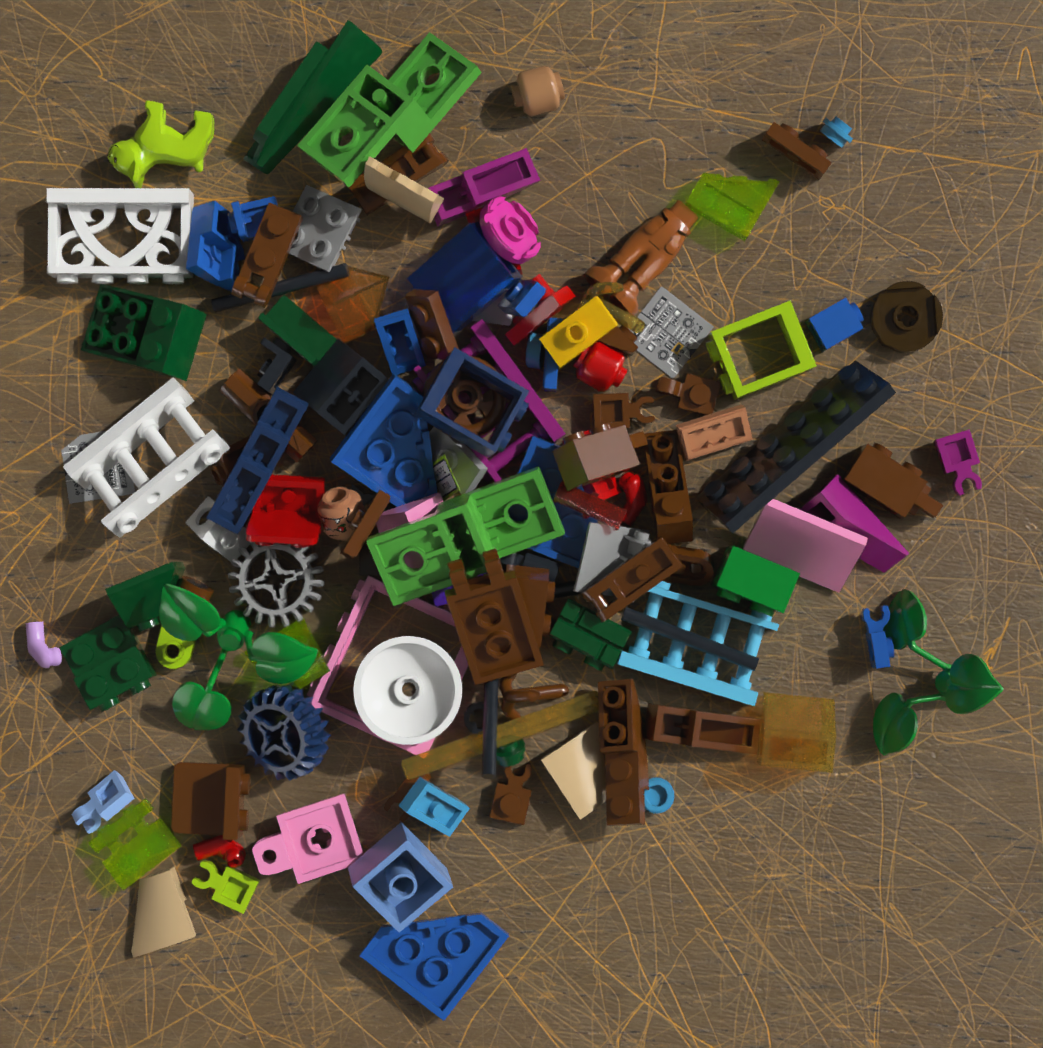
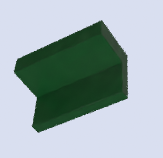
M285 295L278 300L266 315L262 312L258 317L265 326L312 366L319 362L337 340Z

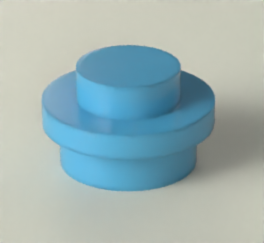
M835 116L832 121L827 118L822 121L825 125L821 128L820 132L841 148L847 141L851 143L853 138L848 134L852 128Z

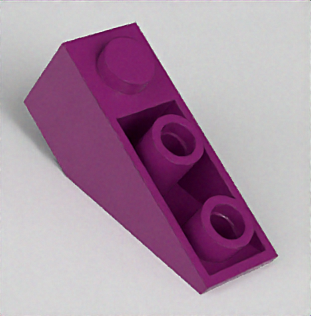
M838 474L816 491L799 509L867 537L866 546L859 559L883 573L909 554Z

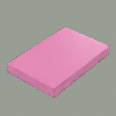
M772 499L762 508L744 543L743 550L800 573V577L839 593L863 552L868 538Z

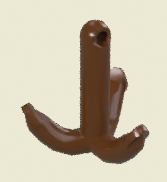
M517 673L502 677L499 686L503 696L501 708L504 715L515 724L527 725L528 720L514 709V703L556 699L567 696L569 693L568 686L565 684L513 689L512 682L516 678Z

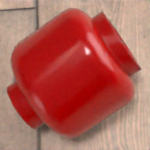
M600 341L595 342L579 354L573 363V367L577 368L576 378L599 392L608 390L611 385L617 388L628 370L623 367L624 353Z

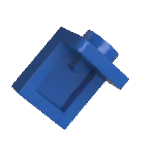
M272 196L242 204L239 201L232 202L233 212L228 213L232 234L238 233L243 242L254 240L268 203L278 206L276 197Z

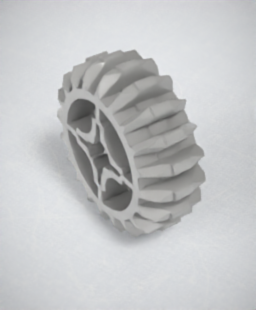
M250 542L254 549L252 552L245 547H240V554L246 558L244 562L239 559H232L231 564L240 567V572L228 573V578L239 579V585L229 587V592L237 593L241 591L242 596L237 598L234 604L240 606L245 602L248 603L249 606L243 612L245 617H249L254 611H257L255 623L261 624L267 615L269 616V627H275L277 617L280 616L281 622L285 627L290 625L289 614L292 613L297 621L303 620V615L299 610L301 607L307 612L314 610V607L307 600L309 597L314 600H320L321 595L313 592L312 589L313 586L323 587L325 583L323 580H314V574L324 571L322 566L311 567L310 563L319 558L317 553L306 557L304 553L309 547L297 549L290 544L282 543L260 546ZM275 550H283L292 554L300 562L302 568L285 570L281 566ZM265 553V572L258 578L248 580L253 563ZM276 569L277 574L294 575L291 578L285 579V583H280L282 587L277 590L275 585H260V582L267 581L268 576H272L271 572ZM305 579L301 595L292 605L288 606V586L292 582ZM264 588L271 592L274 601H276L277 609H271L260 604L254 598L251 591Z

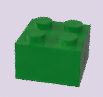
M728 546L711 586L718 588L717 596L734 603H739L742 598L751 602L749 609L773 617L774 612H785L800 573L738 547Z

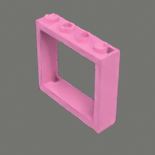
M368 576L366 581L359 580L356 589H354L351 599L355 600L356 603L351 614L344 612L336 629L337 632L341 633V636L336 646L332 644L328 646L321 662L327 666L321 678L314 677L307 696L314 697L312 702L314 708H323L321 712L380 738L365 725L358 713L326 699L375 590L389 596L383 581ZM420 598L404 602L406 605L455 627L451 613L442 608L436 607ZM461 646L454 662L459 670L462 681L468 667V662ZM435 738L414 745L389 743L426 759Z

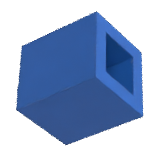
M844 298L812 316L805 324L823 353L861 331L863 326L860 322L864 321V318L858 306L854 302L850 304L847 298Z

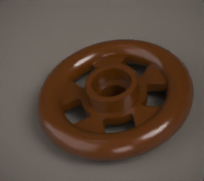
M473 357L474 359L478 360L479 362L485 364L486 366L496 371V369L486 361L477 357ZM444 361L436 365L429 373L423 387V396L427 393ZM458 370L451 382L452 386L449 388L447 396L442 398L436 412L443 415L441 410L446 405H449L451 410L458 414V417L453 422L482 437L496 427L506 409L507 398L492 390L493 401L483 402V394L480 387L486 386L476 380L474 382L460 380V371ZM459 393H467L470 396V403H461L458 399ZM479 409L484 419L472 425L467 415H471Z

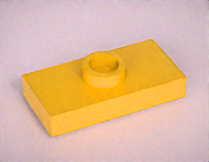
M595 296L539 338V340L559 368H561L617 327L618 323L600 298Z

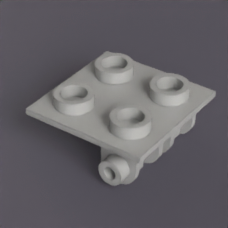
M306 185L293 210L294 213L302 215L303 220L289 254L316 266L319 270L323 269L330 272L332 266H336L335 264L341 254L340 251H345L346 249L344 246L345 241L350 242L351 238L348 235H351L356 223L360 222L361 219L358 217L362 209Z
M589 522L573 591L582 592L651 543V540L648 539L649 530ZM610 588L602 593L607 596H615Z

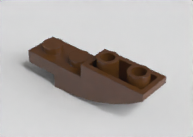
M634 680L598 682L600 753L605 754L607 826L645 825L644 790H649L648 762L642 715Z

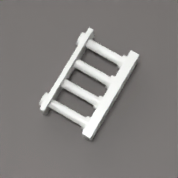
M174 377L63 466L67 474L85 490L90 485L94 487L111 511L101 522L119 538L125 533L134 530L141 520L205 468L216 463L230 449V446L213 429L206 435L186 410V407L193 403L194 399ZM174 417L194 443L193 446L179 457L176 456L158 432L159 429ZM146 440L167 466L151 480L131 455V452ZM118 463L122 465L138 487V490L124 502H121L103 477L106 472Z

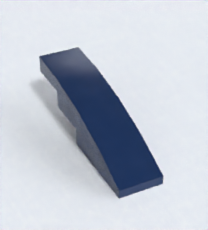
M276 387L209 511L207 519L237 535L239 534L309 403Z

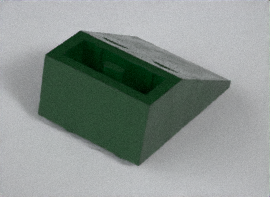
M100 284L81 351L187 381L207 314L182 303Z

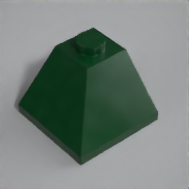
M183 562L167 563L105 589L109 599L128 629L138 626L139 631L142 632L160 624L158 618L162 589L165 583L178 585L186 569Z

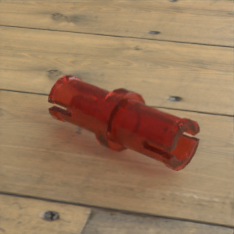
M564 481L560 483L553 499L555 503L557 502L582 513L581 517L586 520L591 517L616 530H619L628 510L598 498L599 494L594 491L591 494L578 488L567 491Z

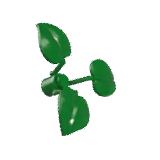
M165 583L162 589L159 617L162 627L170 635L184 641H194L201 634L211 637L218 632L217 641L222 648L205 688L195 682H185L179 686L173 696L172 707L174 714L188 728H193L194 730H214L228 722L232 711L229 700L223 694L211 690L228 651H235L241 648L244 642L246 643L249 660L257 662L256 673L258 676L275 684H287L299 679L310 669L316 659L318 649L306 646L296 639L281 633H263L252 644L253 632L249 631L251 620L249 617H245L243 612L232 610L227 612L224 618H220L217 609L202 597Z
M907 589L899 591L888 607L890 619L883 627V631H885L886 637H891L894 649L902 650L908 645L910 650L942 668L943 671L938 673L935 679V686L939 691L937 694L913 697L904 701L899 693H890L878 704L873 718V735L877 748L883 756L904 750L915 738L918 720L915 711L910 708L912 705L942 700L946 701L948 708L952 712L969 714L987 705L1004 690L1002 685L992 675L987 664L979 656L964 654L957 658L953 664H948L916 645L915 640L921 639L926 633L927 616L918 597Z

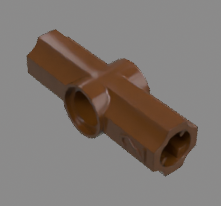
M240 368L219 389V392L248 417L255 426L259 420V412L267 406L271 398ZM298 423L284 452L298 463L318 440Z

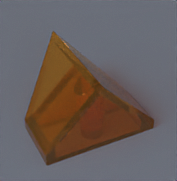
M348 266L349 277L316 285L325 308L344 343L375 330L374 318L379 317L389 276Z

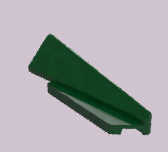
M347 20L329 50L316 41L257 127L253 135L255 142L243 159L262 173L269 174L314 127L366 65L371 66L380 57L382 49L349 20Z

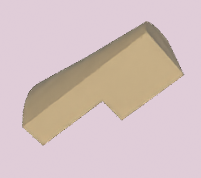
M369 156L364 169V180L367 188L431 224L444 198Z
M596 721L541 759L580 820L606 801L604 754L600 753L599 723Z
M175 867L140 879L131 950L133 958L196 936L184 902L186 897Z

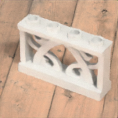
M47 188V274L57 278V283L77 284L78 278H92V283L113 284V278H127V283L148 284L149 278H163L162 283L183 284L184 278H193V273L186 269L192 209L194 207V194L189 188ZM61 208H68L75 230L61 235ZM117 208H125L129 222L139 231L147 233V235L134 249L119 258L108 251L93 234L105 230L113 222ZM174 208H181V237L173 232L166 231ZM95 209L102 210L104 219L100 223L89 227L86 222L96 221L91 217L92 211ZM147 209L150 211V217L146 221L154 223L152 227L138 221L137 215L141 210ZM80 237L84 243L75 245L71 255L75 252H82L84 259L79 264L70 265L64 261L62 249L67 242ZM162 237L174 241L179 248L178 259L170 265H163L157 261V255L160 252H167L170 255L167 247L158 243ZM97 256L101 261H103L108 266L92 265L94 264L95 258ZM144 258H146L149 266H134Z

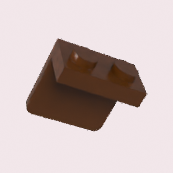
M177 763L174 767L172 830L175 833L223 835V839L238 840L243 835V831L248 830L249 810L244 809V795H249L251 778L250 774H245L246 764Z

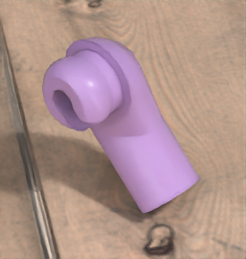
M43 621L25 623L29 654L43 668L49 669L50 666H59L62 662L61 650L57 647L48 648L45 644Z

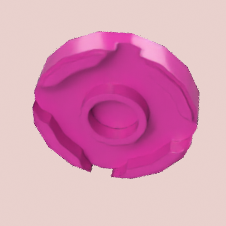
M496 197L485 204L480 212V226L483 235L491 248L500 257L516 264L528 262L537 255L541 248V241L537 243L536 238L539 234L537 224L530 213L518 202L513 200L509 203L504 200L506 197Z

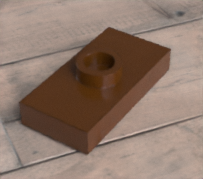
M378 490L365 512L358 509L348 526L354 531L340 554L350 560L356 558L389 503L390 495L382 490Z

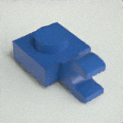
M887 605L880 606L882 615L877 621L871 619L869 608H863L861 612V617L867 630L865 634L871 668L875 669L891 667L889 658H894L891 637H886L885 631H883V627L890 619V610Z

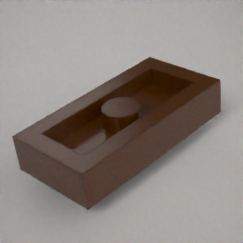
M773 122L762 141L820 180L832 163L826 159L828 154L815 144L808 146L798 139L799 134L792 127L784 123L779 126Z
M413 289L405 295V299L409 307L410 316L419 334L421 347L427 358L445 360L454 347L458 349L439 293L435 290Z

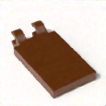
M496 548L482 552L487 573L467 579L462 559L447 563L454 588L445 590V597L475 685L544 666L515 571L503 572Z

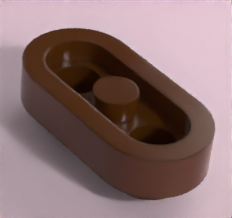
M668 544L682 562L683 567L663 581L702 586L712 579L714 560L709 553L699 549Z

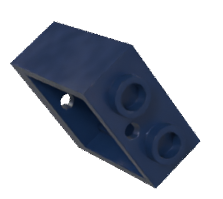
M454 347L447 355L414 415L489 458L496 451L502 453L509 443L512 434L507 431L513 420L519 422L526 412L529 403L524 400L529 390ZM458 370L510 400L488 441L436 412Z

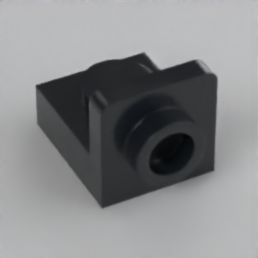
M264 337L260 344L276 354L274 360L267 359L257 375L261 379L257 384L273 395L276 387L281 385L297 360L290 355L293 348L277 337L272 342Z

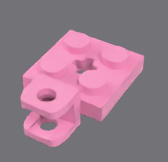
M345 793L276 815L281 831L261 838L252 848L260 874L272 875L293 868L298 884L348 868L364 854ZM322 828L324 833L330 832L332 838L327 840V847L321 848L319 843H312L311 838L316 836V829ZM273 850L276 853V859L268 860L264 855V851Z

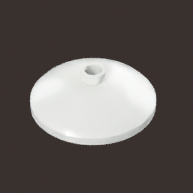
M416 636L395 637L377 645L361 662L354 680V701L365 725L380 738L402 745L420 744L440 735L454 720L462 699L461 676L451 656L436 643ZM407 682L413 683L416 687V692L412 696H407L403 693V685Z

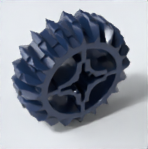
M278 684L271 685L265 690L261 689L256 692L243 705L245 710L238 716L243 723L237 728L239 732L244 734L239 743L247 745L248 751L245 756H253L255 759L254 767L263 766L265 776L274 774L277 780L287 777L289 781L303 775L306 776L313 771V768L321 764L322 760H324L323 755L329 749L325 742L331 736L323 730L329 722L321 720L319 716L323 708H314L312 705L314 697L304 698L303 689H295L293 691L290 684L281 687Z

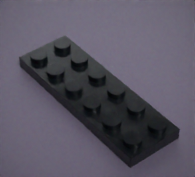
M855 360L850 365L841 369L838 376L824 388L817 390L811 399L797 411L790 413L774 431L762 437L758 444L745 456L734 461L731 468L717 480L710 482L696 499L731 533H734L896 392L889 382Z

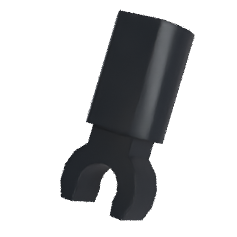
M513 553L500 558L501 564L549 569V581L555 582L560 563L530 553H526L525 556Z

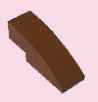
M648 703L644 734L645 739L757 755L761 719Z

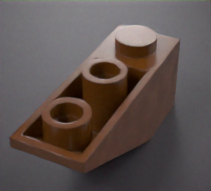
M677 430L645 433L648 445L644 446L656 539L663 536L668 544L693 541V518Z

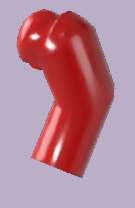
M626 472L619 479V487L624 490L627 502L616 518L631 527L646 505L647 495L643 479L637 474L634 475L631 472Z
M223 835L193 844V850L198 861L217 855L228 862V866L231 868H238L244 863L246 852L243 846L235 840L223 839Z

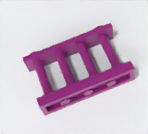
M481 319L471 327L474 336L470 338L471 343L462 348L461 351L473 357L478 354L483 356L488 353L495 363L493 367L498 373L529 390L524 401L529 403L527 410L536 419L530 431L490 460L470 448L476 457L488 468L483 476V479L488 483L492 479L494 482L502 480L497 471L528 449L532 436L544 440L550 438L552 443L555 444L565 437L566 433L483 319ZM418 365L413 369L418 377L412 381L423 394V387L429 373L426 375ZM480 387L482 394L490 390L488 387ZM460 393L458 395L461 403H470V396L467 393ZM449 405L442 409L448 419L454 421L457 418V413L452 411Z

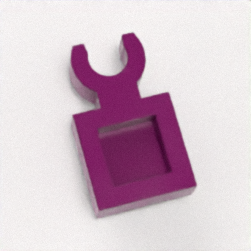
M970 429L934 440L943 473L946 474L954 471L955 478L952 486L957 496L964 494L962 488L964 479L972 481L974 490L982 489L980 477L972 472L971 466L979 464L980 460Z

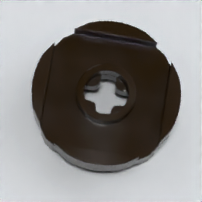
M914 281L897 282L877 296L870 314L871 327L882 346L901 353L915 352L933 341L940 331L943 323L942 306L935 294L933 295L924 285ZM904 307L908 308L909 313L916 316V320L910 322V327L904 326L903 322L897 319V315L902 313V308Z

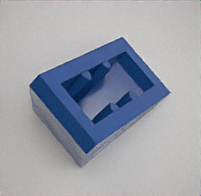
M408 308L374 318L392 375L393 373L398 375L411 371L418 365L420 367L426 366Z

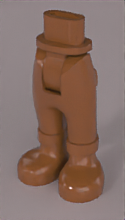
M677 200L669 210L664 208L661 214L640 226L624 243L619 252L609 260L610 264L604 267L592 266L588 268L583 274L584 278L596 291L606 295L614 287L622 274L625 275L630 267L642 255H645V260L628 276V280L609 297L611 304L622 315L632 319L638 312L637 297L639 291L643 292L649 286V283L659 276L674 260L681 250L685 238L691 234L690 228L698 220L697 215L682 201Z

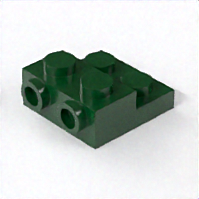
M120 615L59 647L75 676L73 680L89 710L99 707L102 713L120 703L118 696L129 690L132 695H135L152 686L149 679L157 675L133 629L126 627Z

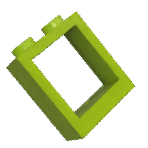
M791 300L711 331L708 335L710 341L706 342L711 360L713 362L719 361L723 374L719 375L722 388L726 395L732 394L734 400L817 367ZM776 317L795 366L742 386L724 338Z

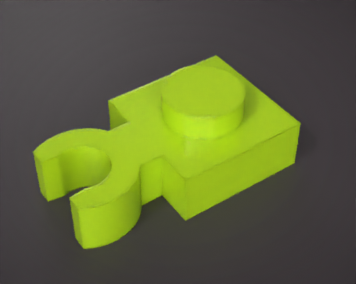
M203 860L199 866L207 869L210 877L208 880H201L195 877L192 880V884L200 889H207L209 887L215 889L212 900L244 914L260 880L229 866L226 867L222 874L218 872V868L213 862Z

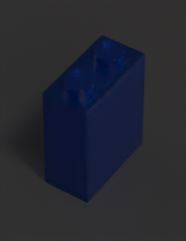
M475 222L469 223L407 279L412 284L411 291L413 289L438 291L452 332L454 333L462 330L523 276L511 262L500 257L491 248L483 235L480 223Z

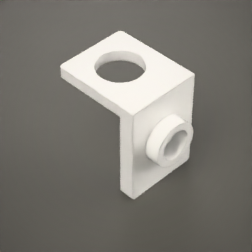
M208 496L186 521V524L204 542L232 562V559H238L241 555L239 552L240 547L247 548L250 545V541L246 540V528L243 526L237 535L209 519L204 524L199 525L202 515L206 511L211 510L215 502Z

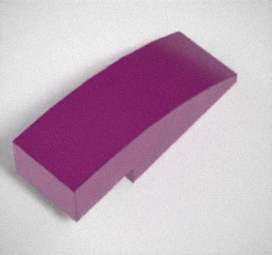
M527 148L462 172L458 177L429 187V190L444 198L434 216L437 226L439 227L466 216L465 213L484 207L485 204L496 197L502 196L507 198L538 183L540 178Z

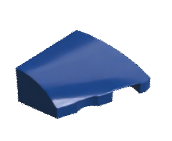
M216 201L193 207L186 269L216 286L232 291L234 282L240 274L238 262L245 260V256L239 241V234H232L228 213L231 212Z

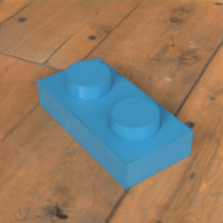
M421 777L417 779L399 804V807L409 815L449 837L470 809L463 801Z

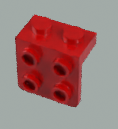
M272 474L253 507V512L246 529V540L260 546L282 543L290 544L296 548H306L317 544L322 528L317 506L325 494V478Z

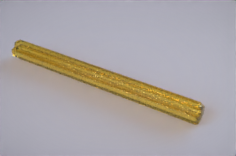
M591 691L497 725V748L599 711L598 692ZM483 731L402 760L401 767L405 777L411 780L482 754Z

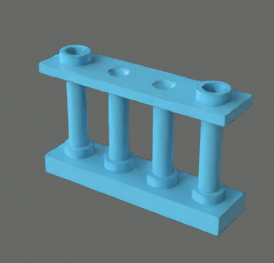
M664 581L647 591L650 594L644 614L657 619L663 597L682 602L684 604L677 627L688 631L691 630L697 607L718 613L710 639L721 644L724 643L731 618L751 623L743 652L755 657L757 656L765 628L778 631L779 624L771 622L772 617L754 610L751 611V615H747L669 591L671 584ZM640 627L634 646H630L628 652L622 650L617 659L618 665L755 706L758 692L750 690L752 683L749 682L752 670L738 666L736 676L731 677L730 683L717 680L718 672H715L719 658L705 653L702 666L697 667L696 673L682 669L684 662L681 659L686 645L672 640L668 656H664L662 662L649 659L650 651H647L653 632Z

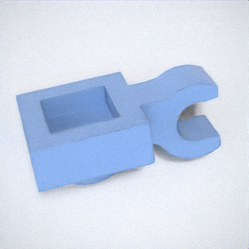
M114 770L87 792L91 799L84 805L76 808L72 813V817L78 826L82 823L86 832L90 834L101 825V817L108 821L135 798L123 776Z

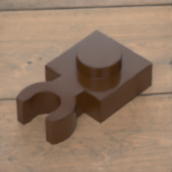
M629 393L593 394L594 428L609 423L611 429L625 425L626 429H630V419H636L642 424H650L655 421V417L643 416L640 412V407L643 404H653L654 398L644 396L635 403H629Z
M530 763L526 764L525 772L522 775H515L511 770L512 766L505 767L508 783L497 782L490 818L521 825L525 824L532 789L524 788L522 785L531 775L532 767Z

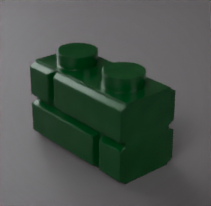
M568 598L549 633V636L555 639L552 646L571 655L573 649L586 655L583 662L601 672L604 666L612 669L632 631L609 619L601 623L595 615L596 612Z

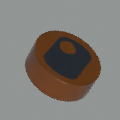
M182 576L177 585L208 602L214 592L208 585L188 576Z

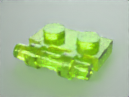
M146 798L136 806L133 804L123 810V816L111 825L105 824L98 829V835L89 841V845L96 853L105 846L113 853L102 864L123 891L182 846L161 818L150 826L146 823L144 816L154 810ZM133 826L138 835L123 845L118 836Z

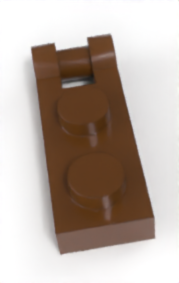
M429 133L413 153L407 148L402 147L380 163L417 183L429 174L441 169L449 160L443 152H438L433 144L435 140ZM422 152L427 161L419 166L413 156ZM364 173L348 187L367 216L389 202V200L367 188Z
M268 203L240 274L234 282L232 295L241 299L246 296L255 300L254 304L263 308L267 306L302 223V215ZM254 274L264 278L260 287L250 283Z
M660 536L603 578L587 587L580 594L586 602L590 601L597 610L595 615L602 623L683 567V564L663 536ZM608 588L617 597L612 602H608L602 594Z

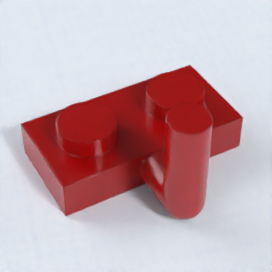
M538 274L531 280L541 284L546 289V293L538 301L537 304L539 306L530 311L526 317L516 316L512 320L515 326L505 335L513 345L527 338L576 297L568 285L555 292L541 274Z

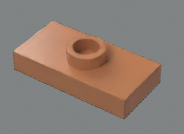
M742 404L676 425L683 458L686 461L753 440L746 408Z

